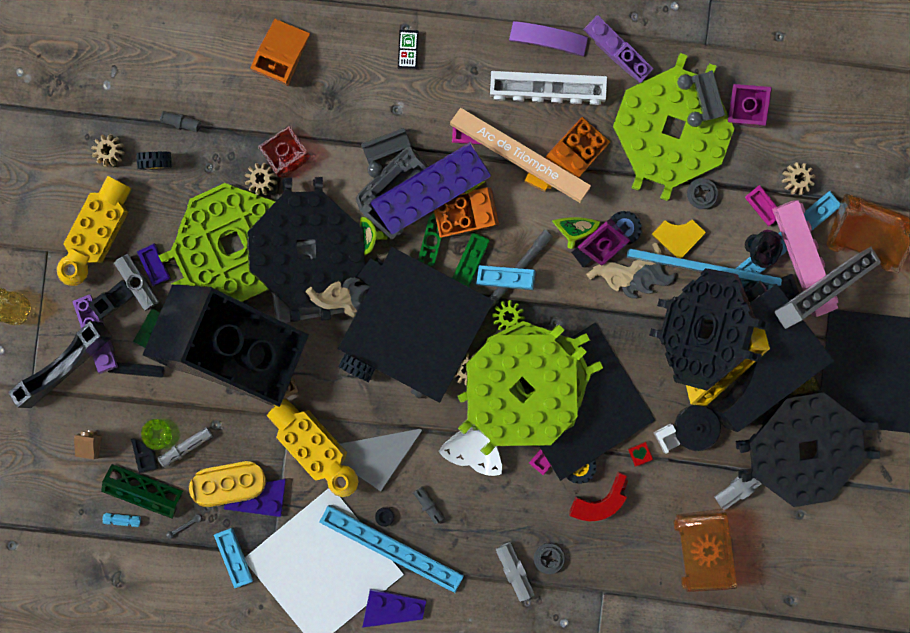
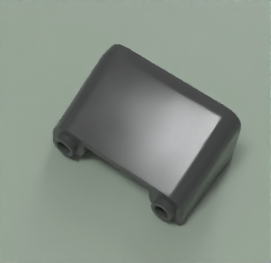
M407 147L382 170L380 175L373 178L356 197L359 210L391 240L395 236L401 235L404 228L391 235L371 205V201L429 167L411 147Z

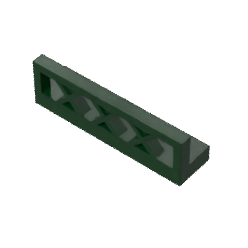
M111 464L105 475L101 492L171 519L175 515L177 504L183 494L182 490ZM114 471L121 474L122 478L116 480L111 478V475ZM133 479L138 480L140 485L134 487L130 485L129 481ZM147 487H156L158 492L150 493ZM172 493L177 496L174 501L166 499L164 494Z

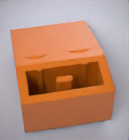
M274 19L255 55L250 69L259 75L289 86L310 33Z
M581 117L545 158L579 178L607 147L610 141Z
M489 187L473 190L468 194L464 192L434 210L440 238L499 226L492 189Z

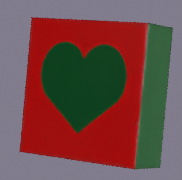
M646 442L628 448L635 467L653 460Z

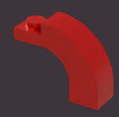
M617 472L609 494L602 500L593 502L575 496L569 516L583 521H599L612 516L621 508L627 498L626 495L620 493L627 486V476Z

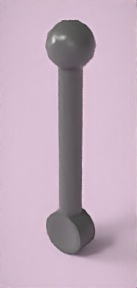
M200 514L195 515L192 520L172 532L168 531L166 537L171 539L174 534L194 522H200L202 516Z

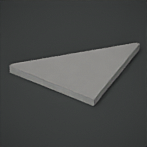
M422 429L340 443L347 451L346 459L342 465L349 466L356 472L357 476L381 491Z

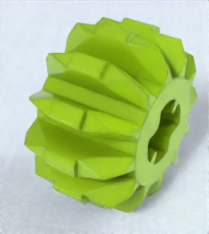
M511 300L508 301V307L502 301V310L497 306L495 307V310L500 313L492 314V317H499V320H495L493 323H502L498 330H501L504 325L506 326L505 329H507L509 326L512 327L514 324L520 323L518 319H525L524 316H518L519 313L524 312L523 309L515 310L519 306L518 303L512 308ZM506 311L514 315L511 322L503 319Z

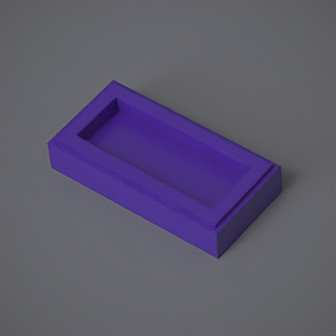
M156 244L137 251L152 286L171 279L165 264L161 262L158 256L160 253Z

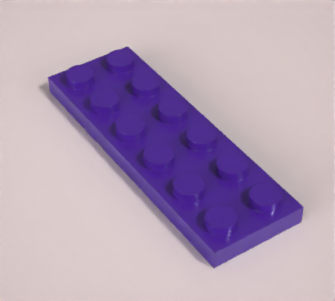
M471 142L374 199L371 201V205L391 235L489 178L491 173Z

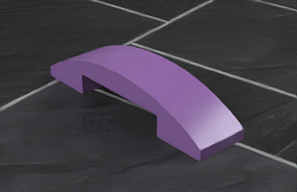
M513 21L509 41L527 45L529 43L584 57L588 37L552 27Z

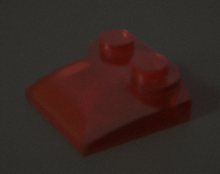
M290 125L258 146L278 177L288 176L303 166L310 156Z

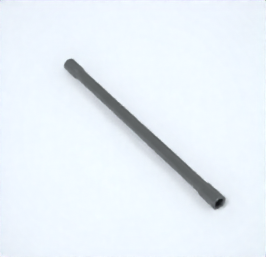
M544 229L514 268L526 269L553 236ZM498 287L489 298L494 300L487 315L509 288ZM414 389L410 391L417 398L423 395Z

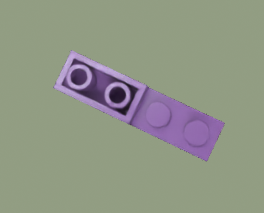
M598 15L583 29L603 52L639 83L653 70Z
M91 294L72 301L81 328L89 321L102 322L104 324L103 320L99 319L88 305L93 301ZM111 340L92 355L99 374L118 367Z

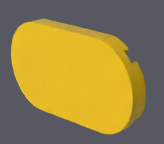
M250 461L206 468L198 471L195 474L196 476L191 479L189 493L193 500L203 507L250 500L261 494L266 484V477L263 470Z

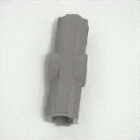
M129 254L120 257L114 262L126 281L127 287L133 292L144 311L153 308L159 303V300L147 284L146 278L140 273ZM138 277L141 281V284L139 287L135 288L133 286V280Z
M737 477L730 482L728 487L715 495L714 498L720 507L726 510L738 500L750 496L755 491V488L762 483L755 478L748 482H742V478Z
M511 542L496 548V553L504 567V573L509 583L512 584L519 601H525L534 596V591L526 577L527 573L521 560H518Z

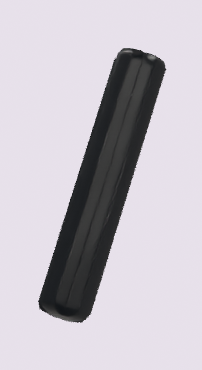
M117 362L118 367L108 371V373L162 378L165 369L163 366Z

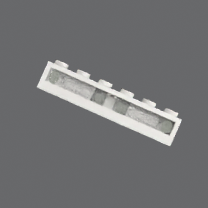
M491 71L490 97H494V100L504 101L505 98H513V101L521 102L525 98L532 99V102H544V99L551 100V103H563V100H567L571 104H582V101H588L590 105H601V102L606 100L607 77Z

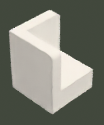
M668 424L653 432L665 454L680 445L674 433L676 430L672 424Z

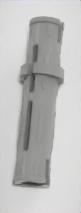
M206 426L181 444L172 446V449L158 457V460L165 468L175 460L182 459L183 455L212 438L213 435Z

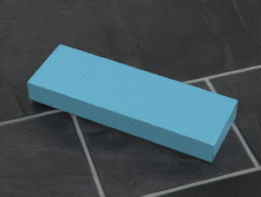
M479 265L476 284L479 286L534 290L536 271Z
M233 527L214 534L234 588L254 581Z

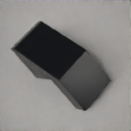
M121 280L108 292L101 293L88 305L98 318L102 319L120 308L135 295L127 287L125 280Z

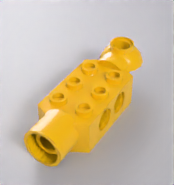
M107 176L99 193H90L63 243L68 251V255L63 257L57 265V276L65 285L77 286L83 283L88 275V263H103L129 213L124 206V202L132 189L131 187ZM70 265L75 267L73 275H69L67 271Z
M285 398L282 400L280 407L275 406L267 414V417L279 429L276 438L314 480L325 478L330 491L339 497H348L356 491L359 482L356 472L349 466L342 465L346 459L347 451L309 410L299 412ZM339 477H343L346 480L344 487L338 484Z

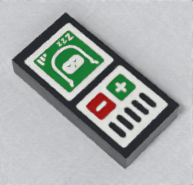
M399 30L398 69L417 70L418 30Z

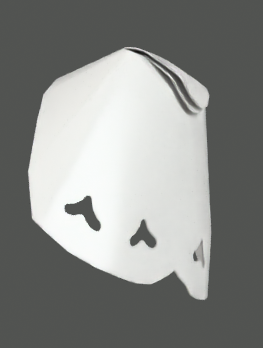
M472 427L466 434L459 431L453 435L439 450V453L445 459L456 465H470L475 471L485 475L496 476L502 474V462L498 446L488 456H485L480 450L489 440L479 430L474 431ZM450 449V455L444 450ZM460 454H461L462 457L464 458V460H462L461 458H456V457L460 456ZM484 463L485 468H483V466H479L478 464ZM496 465L498 470H492V468Z

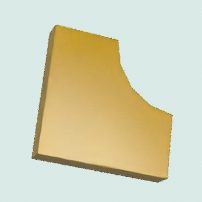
M664 220L651 235L672 255L681 259L706 232L693 220L682 225L670 224Z

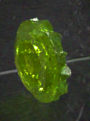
M162 419L148 421L141 430L143 443L151 449H162L171 440L172 430L169 424ZM152 428L156 431L163 429L160 433L161 439L156 437L151 440L154 435Z

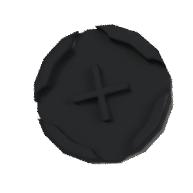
M767 229L758 235H750L745 241V249L750 252L751 260L756 266L768 268L770 264H775L781 256L783 244H781L780 239L782 238L777 232Z

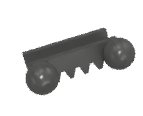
M713 70L694 76L684 74L678 78L677 84L682 90H688L692 84H695V90L701 105L702 114L699 112L689 114L687 121L690 126L698 127L703 121L725 115Z
M404 128L361 144L369 164L368 174L375 178L382 172L383 168L376 162V159L411 147Z

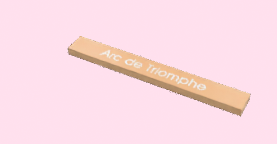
M462 108L458 110L450 121L452 127L581 203L591 188V185Z

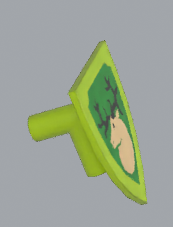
M367 217L360 218V226L363 228L365 256L371 252L376 240H387L388 236L382 231L376 232L374 224Z
M581 217L552 220L553 224L568 239L567 247L569 249H574L576 240L590 236L600 225V221Z

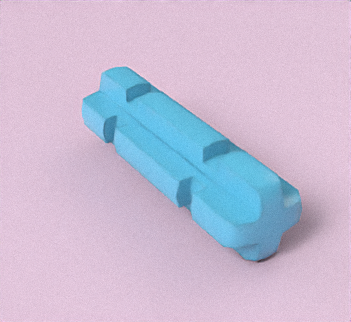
M105 513L103 515V523L139 527L141 517Z

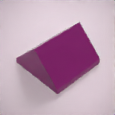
M733 84L728 122L747 127L767 126L772 87Z
M610 218L582 242L578 248L602 266L630 240Z

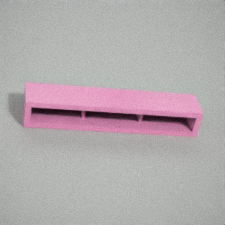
M793 200L772 210L802 291H805L826 276L824 271L825 263L817 252L819 247L817 241L812 238L810 233L812 227L809 221L805 219L803 204L799 203V200ZM837 296L819 307L811 315L818 317L838 309Z

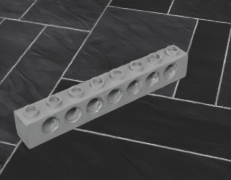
M869 247L851 257L777 309L775 314L786 329L813 313L879 265L881 261L872 247Z

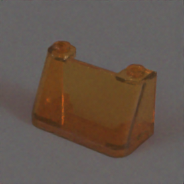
M845 194L826 243L828 248L834 252L843 251L845 248L860 253L872 247L881 261L882 269L888 272L894 271L899 273L910 253V217L853 195Z
M723 509L676 514V520H673L674 529L679 532L681 537L685 567L684 577H681L682 588H686L687 592L737 589L727 513Z

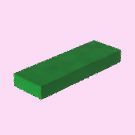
M474 232L472 233L452 279L467 287L470 286L490 242L489 239Z

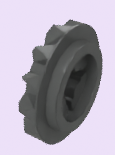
M697 179L688 187L687 199L693 207L706 209L711 207L717 200V188L708 179ZM699 187L702 191L709 190V192L706 195H704L705 201L704 199H702V197L695 198V196L699 193Z
M545 543L538 547L534 553L536 568L545 574L558 572L564 564V554L561 548L553 543ZM550 551H552V557L557 561H550L548 566H546V559L541 556H548Z

